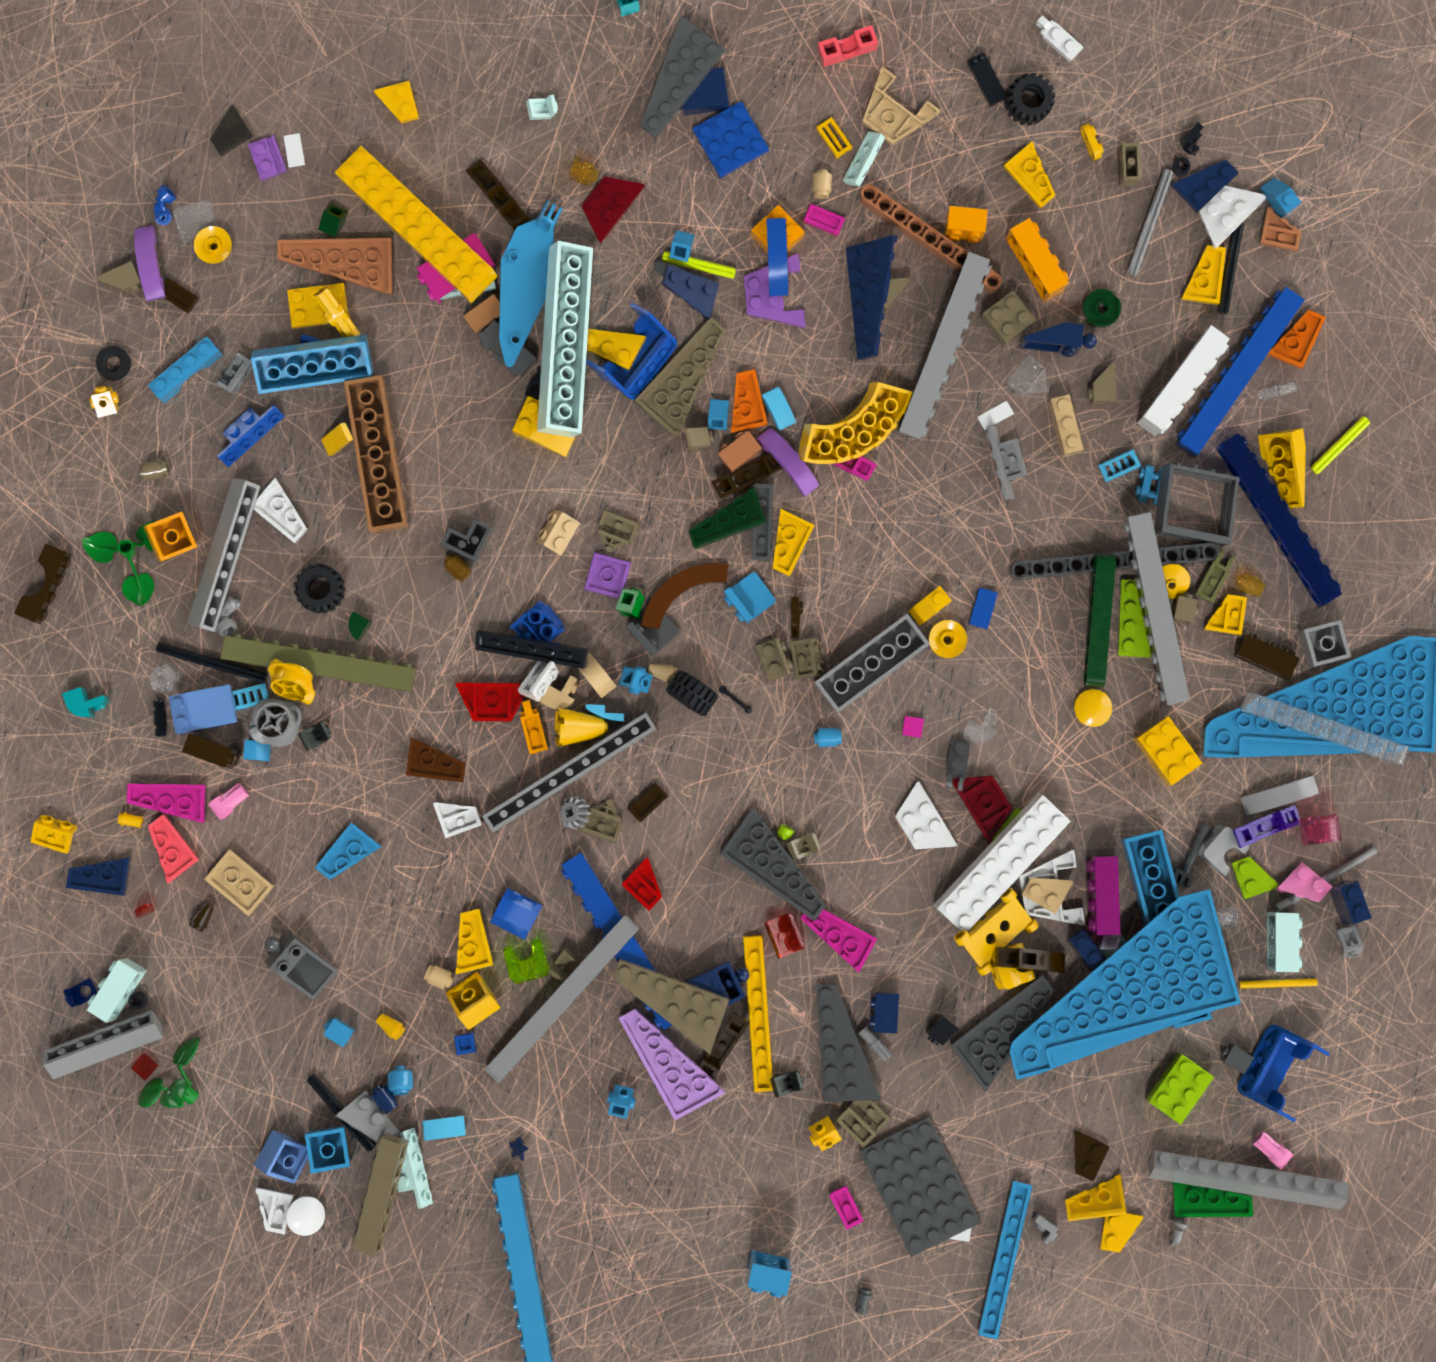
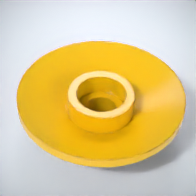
M209 226L199 231L196 235L194 250L203 262L217 264L224 261L230 255L232 241L224 229L217 226ZM213 244H217V248L215 250L211 249V246Z
M1178 564L1163 565L1162 569L1169 599L1181 596L1189 588V573ZM1171 582L1175 583L1173 586H1168Z
M941 621L930 631V647L936 655L942 658H954L960 655L967 645L966 631L955 621ZM944 637H950L951 642L945 643Z

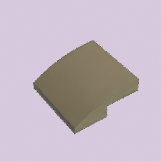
M874 1100L852 1101L836 1121L864 1148L891 1120V1117Z

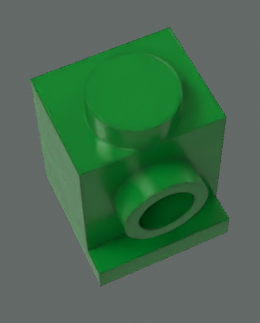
M623 588L615 610L622 616L639 620V613L645 597L636 588H631L630 590Z

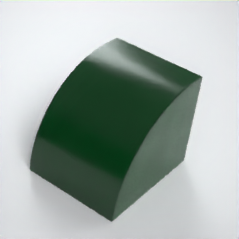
M331 203L323 211L318 230L335 238L345 223L348 211Z
M353 611L348 622L349 631L357 641L361 642L372 622Z

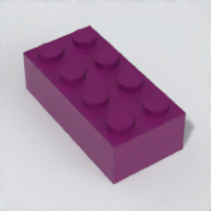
M1118 856L1089 857V861H1086V872H1089L1086 890L1090 892V899H1087V911H1090V919L1087 920L1088 930H1091V934L1120 935Z

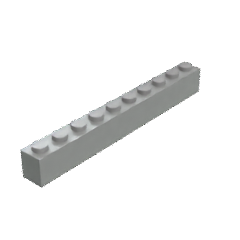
M968 252L898 433L920 440L921 437L925 438L929 428L926 426L928 419L932 420L936 410L933 408L935 401L939 402L943 392L940 390L942 383L946 384L950 373H947L949 365L953 366L957 357L954 355L956 347L960 349L964 339L961 337L963 329L967 331L971 321L967 318L970 312L974 313L978 302L974 300L977 294L981 295L985 284L981 282L984 276L988 277L992 266L988 265L990 259Z
M1151 512L1127 516L1123 522V528L1129 536L1127 547L1129 552L1132 551L1133 559H1131V566L1133 571L1136 570L1137 578H1135V585L1137 589H1140L1141 597H1139V604L1141 608H1144L1143 623L1145 627H1148L1147 642L1149 646H1152L1151 661L1152 664L1156 665L1157 672H1154L1155 680L1160 684L1161 689L1158 691L1159 699L1165 705L1190 701Z
M644 713L482 817L492 833H495L657 730L647 713Z
M1156 1150L1149 1160V1178L1339 1210L1348 1201V1182Z

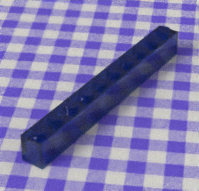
M1237 433L1218 445L1216 450L1232 475L1240 477L1239 486L1313 601L1320 608L1342 595L1340 591L1341 586L1336 580L1332 579L1329 567L1321 562L1318 550L1312 548L1309 543V536L1301 531L1300 523L1289 512L1287 502L1281 500L1278 495V488L1269 481L1267 471L1258 464V458L1247 447L1248 442L1245 437Z

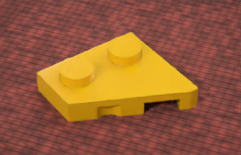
M1127 1213L1104 1217L1099 1248L1101 1250L1121 1252L1143 1220V1216Z

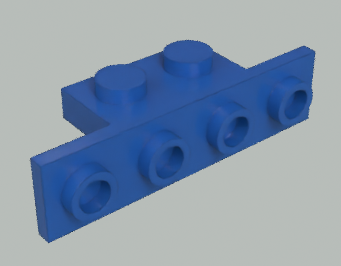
M272 405L260 417L250 407L222 432L231 443L217 457L227 467L231 466L285 416L275 405Z

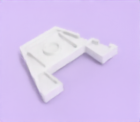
M1070 850L1020 875L1021 893L1030 878L1058 879L1057 870L1077 867L1075 851ZM1022 895L1023 908L1030 916L1085 925L1082 907L1063 910L1061 904L1056 914Z

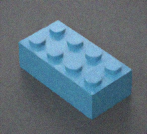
M751 1250L746 1272L747 1286L756 1293L767 1291L774 1297L781 1298L782 1295L787 1296L792 1274L789 1258Z

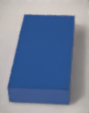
M979 588L968 625L985 630L988 629L998 595L997 592Z

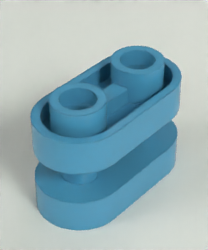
M1146 464L1144 468L1141 467L1139 472L1141 483L1135 491V497H1138V502L1146 503L1148 498H1152V504L1157 505L1162 468L1157 473L1153 472L1154 466ZM1152 479L1156 480L1154 491L1150 490Z

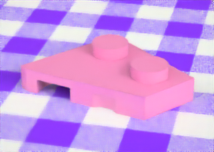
M1301 862L1278 887L1277 891L1292 893L1296 897L1320 902L1333 886Z

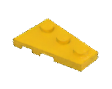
M1032 141L1009 160L1003 168L1041 209L1055 197V192L1047 174H1045L1042 162L1036 153Z
M1206 246L1181 300L1215 305L1220 303L1226 253L1225 247H1217L1215 249L1213 246Z
M588 329L587 351L630 371L646 340V336Z
M480 909L460 913L456 974L494 965Z

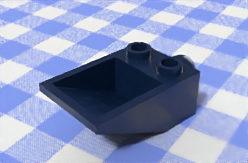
M1064 322L1025 336L1019 348L1062 353V356L1073 357V355L1078 353L1082 345L1087 349L1095 347L1097 338L1091 333L1083 336L1084 324Z
M728 961L721 962L684 982L730 998L727 1005L729 1006L746 997L739 982H746L749 979L750 973L744 967L737 968L734 973Z

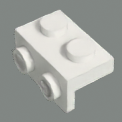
M537 661L519 687V693L538 702L545 695L551 682L557 677L559 671L555 663L549 661L547 664Z

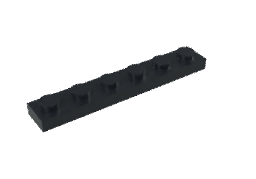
M484 630L476 631L475 650L548 663L552 661L555 664L582 669L587 666L588 648Z

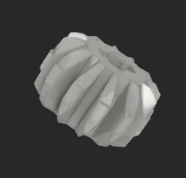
M577 796L566 798L564 800L565 803L560 804L562 809L558 811L561 814L559 820L563 822V826L571 829L584 827V822H589L587 816L591 814L588 811L590 805L586 804V800Z

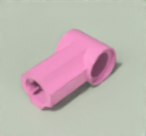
M237 783L225 794L219 795L212 800L208 806L219 820H222L233 812V808L249 797V794L240 783Z
M1264 1131L1258 1134L1252 1143L1280 1170L1293 1157V1154L1288 1149L1275 1142Z

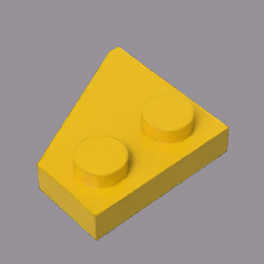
M409 81L374 90L375 95L395 115L400 123L419 119Z
M1226 595L1205 625L1204 630L1242 635L1247 597Z

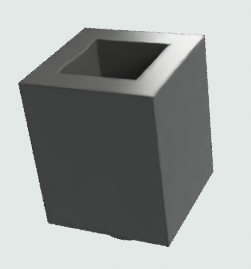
M1230 1044L1222 1050L1220 1061L1245 1074L1254 1057Z

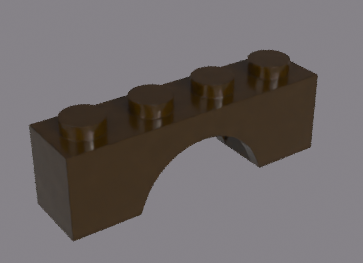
M45 543L38 562L45 571L44 585L37 593L30 596H22L14 614L37 624H41L48 615L47 608L49 604L53 603L56 596L55 590L63 581V572L71 563V554Z

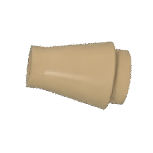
M650 664L648 668V674L666 683L671 682L677 673V668L673 667V665Z

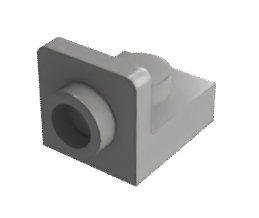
M1356 925L1337 930L1336 934L1343 950V958L1358 957L1362 953L1364 945Z
M1036 1212L1033 1220L1036 1222L1035 1226L1042 1232L1047 1230L1042 1241L1045 1244L1053 1242L1058 1235L1057 1226Z

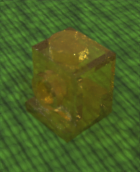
M575 157L569 177L570 180L591 187L593 182H597L600 172L596 171L593 164L585 161L581 163L579 158Z

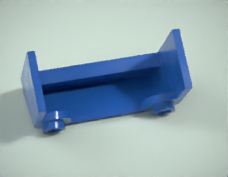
M631 303V308L639 315L634 323V332L637 335L646 336V340L630 371L610 361L603 363L601 367L589 360L586 361V364L624 396L635 400L675 351L677 341L649 311Z
M1270 1025L1265 1030L1252 1055L1254 1059L1238 1082V1091L1240 1094L1271 1111L1295 1122V1118L1282 1111L1285 1105V1097L1277 1092L1294 1058L1305 1060L1310 1057L1313 1050L1329 1056L1330 1053L1315 1043L1278 1025Z

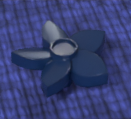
M518 1137L514 1142H510L509 1145L513 1149L511 1157L519 1156L523 1161V1152L527 1151L528 1147L523 1145L524 1142L521 1137Z

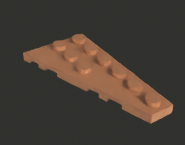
M392 238L277 240V259L279 261L393 296Z

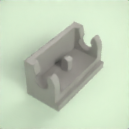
M237 352L235 359L216 384L235 397L253 371L251 360Z

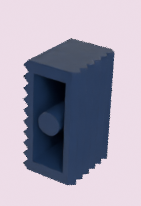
M1084 929L1078 930L1067 939L1069 945H1072V948H1074V951H1076V954L1079 955L1083 963L1086 964L1088 970L1093 971L1106 960V957Z

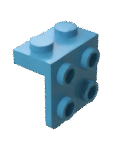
M755 572L749 574L732 588L726 589L724 591L725 597H723L729 607L733 606L737 611L735 615L739 621H744L746 624L776 602L774 596Z

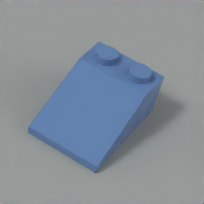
M231 685L169 696L176 734H190L238 722Z

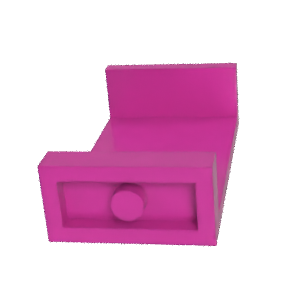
M475 233L463 239L491 268L496 269L494 262ZM428 262L417 267L419 274L416 276L422 285L426 284L429 288L426 292L432 301L436 300L439 304L442 297L455 290Z

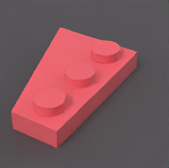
M165 814L148 825L154 846L160 858V864L166 876L167 884L171 883L200 860Z

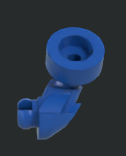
M161 185L157 189L156 203H154V219L159 225H167L171 222L172 213L166 207V203L171 204L177 198L165 185Z

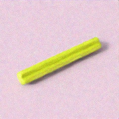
M664 251L662 261L723 277L733 279L736 274V268L693 257H689L688 262L669 258L670 252Z
M1364 416L1361 417L1311 466V470L1315 474H1319L1370 424V421Z

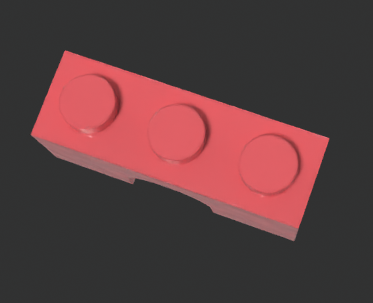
M870 25L855 30L850 37L842 40H837L834 37L818 42L817 51L822 66L826 67L877 50L878 41L873 26Z

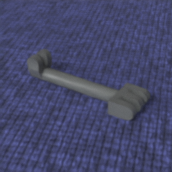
M1199 822L1197 829L1200 831L1183 869L1176 868L1174 871L1175 881L1178 875L1180 876L1178 884L1182 885L1185 878L1188 879L1185 884L1187 888L1191 886L1195 877L1189 872L1207 833L1211 829V826L1203 822Z

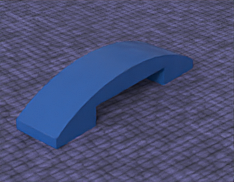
M786 218L766 219L769 296H787Z

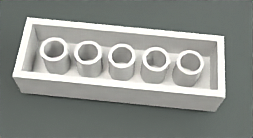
M1211 325L1191 349L1137 424L1154 436H1157L1159 433L1163 434L1173 422L1170 419H1174L1184 408L1181 404L1189 401L1195 393L1193 388L1196 389L1206 378L1204 373L1207 374L1218 362L1215 358L1219 359L1227 350L1229 345L1226 343L1230 338Z

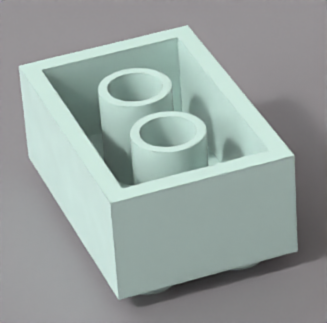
M1267 912V970L1274 972H1299V968L1302 967V957L1299 956V948H1302V937H1299V929L1302 928V918L1299 917V913Z
M128 958L112 963L109 968L110 974L107 978H103L98 986L100 990L88 1001L90 1006L87 1011L106 1023L118 1018L128 1002L129 996L134 992L147 971Z

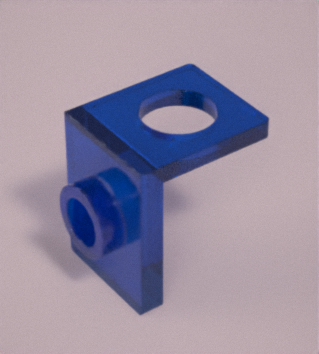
M90 978L72 988L63 990L64 998L72 1008L89 1001L94 994L98 993ZM85 985L91 989V994L88 997H84L80 993V989Z

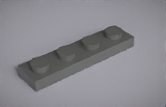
M754 484L766 523L753 528L752 561H771L773 484Z

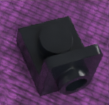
M1199 122L1180 143L1182 149L1193 156L1200 150V147L1195 143L1203 135L1200 132L1204 126Z

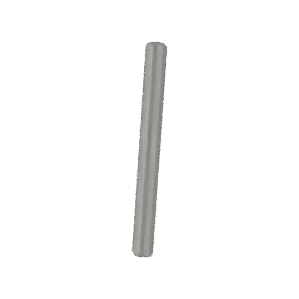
M1164 169L1127 271L1130 275L1136 276L1140 269L1173 175V171L1169 169Z

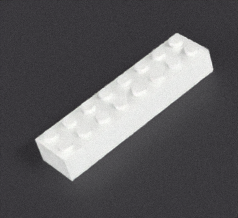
M1037 793L933 905L960 931L966 930L968 932L1071 821L1044 795Z

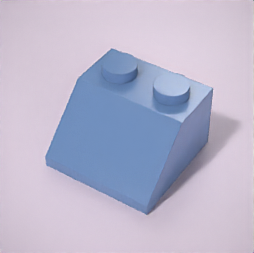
M272 1130L254 1165L265 1175L295 1184L308 1160L306 1144L287 1134Z

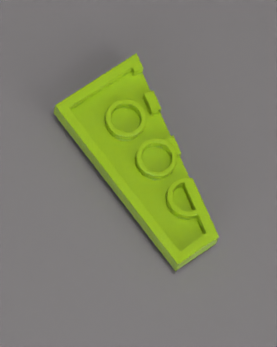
M1120 580L1117 656L1151 658L1150 654L1153 653L1152 646H1149L1146 635L1149 632L1148 627H1145L1143 623L1145 613L1144 608H1141L1139 604L1141 594L1140 589L1136 588L1135 580Z

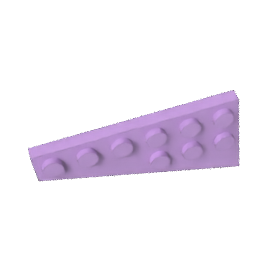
M637 1008L619 1017L623 1028L674 1120L726 1093L724 1089Z

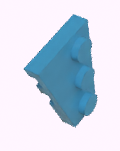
M350 823L315 869L331 880L382 846L355 824Z

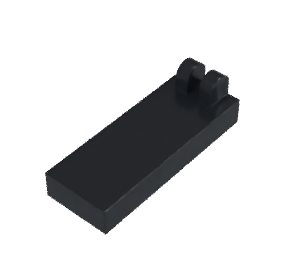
M980 53L978 56L968 60L967 65L989 107L1004 101L1006 94L985 53Z

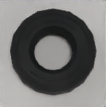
M109 346L105 347L97 355L96 367L101 376L107 380L115 381L124 378L128 374L131 361L125 350L120 347ZM112 356L120 359V366L116 370H109L106 365L108 358Z

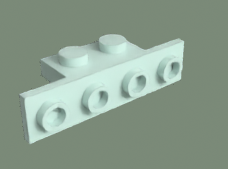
M414 1127L400 1132L401 1138L409 1140L398 1183V1192L414 1190L418 1209L433 1204Z

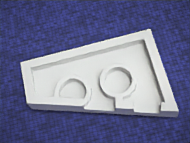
M274 478L257 498L254 510L296 544L308 529L278 480Z

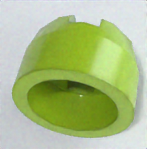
M780 824L777 832L778 837L788 840L793 835L794 830L784 824Z

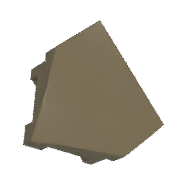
M605 509L597 528L607 553L633 542L640 523Z
M610 799L601 805L589 809L591 813L587 816L589 822H584V827L580 828L579 831L616 844L622 828V820L619 818Z

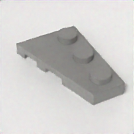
M364 1091L335 1116L376 1143L379 1138L386 1134L401 1137L399 1130L386 1114L380 1111L367 1091Z

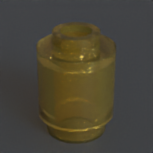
M1244 572L1243 575L1239 574L1235 585H1237V590L1253 597H1260L1266 583L1262 582V579Z

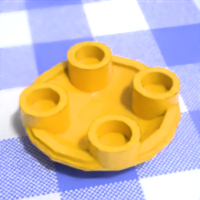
M1086 690L1079 694L1075 701V715L1081 724L1090 727L1101 726L1108 721L1112 714L1111 700L1101 690Z

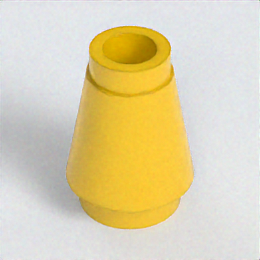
M384 1013L376 1020V1023L387 1036L395 1041L405 1031L403 1023Z

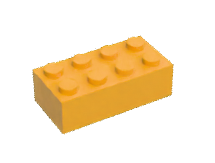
M1028 218L1011 228L1005 239L1045 303L1065 290L1069 284V277L1058 266V258L1049 251V244L1045 238L1040 236V230L1036 222H1032Z

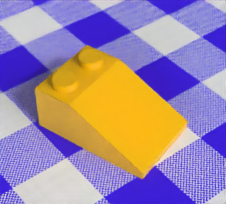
M528 396L512 430L514 435L566 457L575 437L571 438L537 432L539 401Z

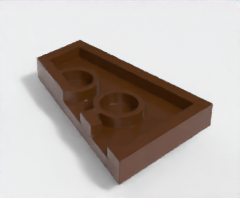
M411 737L406 775L464 783L466 763Z

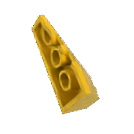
M1303 428L1258 435L1260 454L1263 460L1267 462L1270 469L1268 472L1270 476H1273L1277 484L1276 489L1285 509L1304 507L1306 446Z

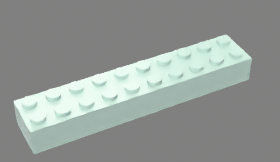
M557 241L549 246L537 432L571 438L582 432L593 248L562 241Z

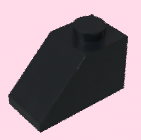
M939 1014L926 1031L929 1035L927 1039L936 1046L938 1043L944 1045L958 1030V1027Z

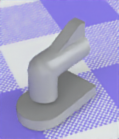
M1176 1217V1220L1170 1219L1172 1225L1183 1229L1188 1228V1224L1182 1222L1181 1217ZM1175 1228L1174 1232L1169 1235L1171 1239L1170 1245L1175 1246L1181 1242L1183 1230Z

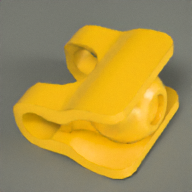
M1015 943L1007 946L1006 948L1025 947L1023 943ZM995 953L989 961L993 966L990 972L998 989H1011L1035 979L1033 971L1019 972L1014 968L994 967Z

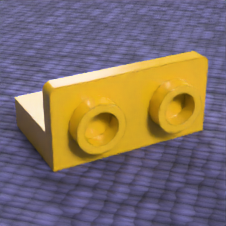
M41 815L34 822L31 843L67 854L70 851L72 837L77 830V825H73L68 821L54 819L49 815Z

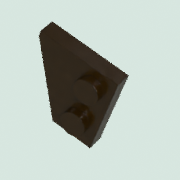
M1074 1130L1075 1173L1094 1182L1110 1146Z

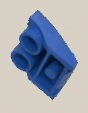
M542 601L536 603L509 627L519 637L548 642L553 641L565 631L559 617Z
M508 888L490 923L526 940L543 905Z

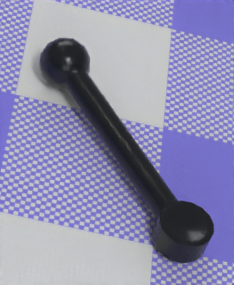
M721 686L719 688L720 693L726 694L728 697H730L733 701H735L742 708H744L746 713L752 712V708L750 706H746L735 696L729 693L725 686Z

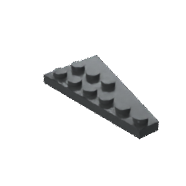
M1040 975L950 1044L985 1092L998 1075L1004 1063L1009 1059L1012 1041L1033 1023L1039 1011L1042 1010L1054 992V989L1043 975Z

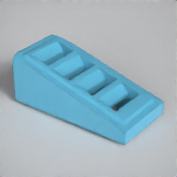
M1134 449L1098 466L1105 482H1109L1141 467V464ZM1129 455L1134 463V466L1132 467L1130 466L1129 461L1127 459V456ZM1122 458H1123V460H1124V462H1125V465H1126V467H1127V469H1125V470L1123 469V467H1122V465H1121V463H1120V461H1119V460L1122 459ZM1116 462L1120 470L1119 473H1116L1112 463ZM1109 465L1112 476H1109L1105 466Z
M266 683L232 692L236 712L254 707L265 699H270ZM259 689L261 690V693H262V697H263L262 700L259 699V695H258V692H257V690H259ZM252 691L254 694L255 702H252L250 696V692ZM242 694H245L247 704H244ZM235 696L238 697L239 706H236Z

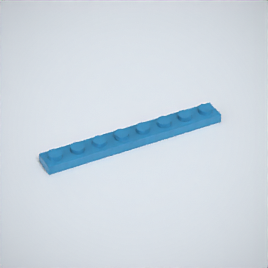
M1012 1180L977 1333L980 1336L998 1339L1032 1190L1031 1184Z

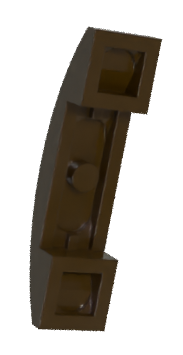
M771 454L761 457L760 460L731 474H726L711 483L719 499H722L766 479L783 468Z
M733 1012L716 1037L711 1053H706L699 1064V1067L712 1079L715 1078L724 1061L750 1024V1021L736 1012Z

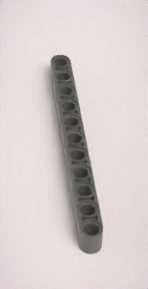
M1213 543L1158 548L1162 566L1165 564L1205 563L1214 560L1219 555V549ZM1205 548L1212 550V557L1205 555ZM1186 550L1193 552V559L1186 557ZM1132 551L1100 553L1102 555L1116 556L1118 565L1115 571L1133 570L1128 560L1129 556L1132 555ZM1167 552L1174 554V561L1167 559ZM1095 554L1019 561L1010 567L1009 574L1012 579L1018 581L1092 574L1093 567L1090 561L1094 559ZM1072 561L1079 562V570H1074L1072 568ZM1053 563H1059L1061 565L1060 572H1056L1053 570ZM1037 564L1042 567L1041 574L1034 572V565ZM1020 566L1023 569V575H1016L1014 568Z

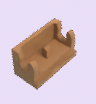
M492 294L465 314L463 319L476 334L500 316V302Z

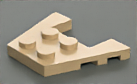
M882 67L862 124L873 132L881 133L885 137L884 140L892 146L937 117L941 110L927 100L916 115L912 114L885 93L896 79V76Z

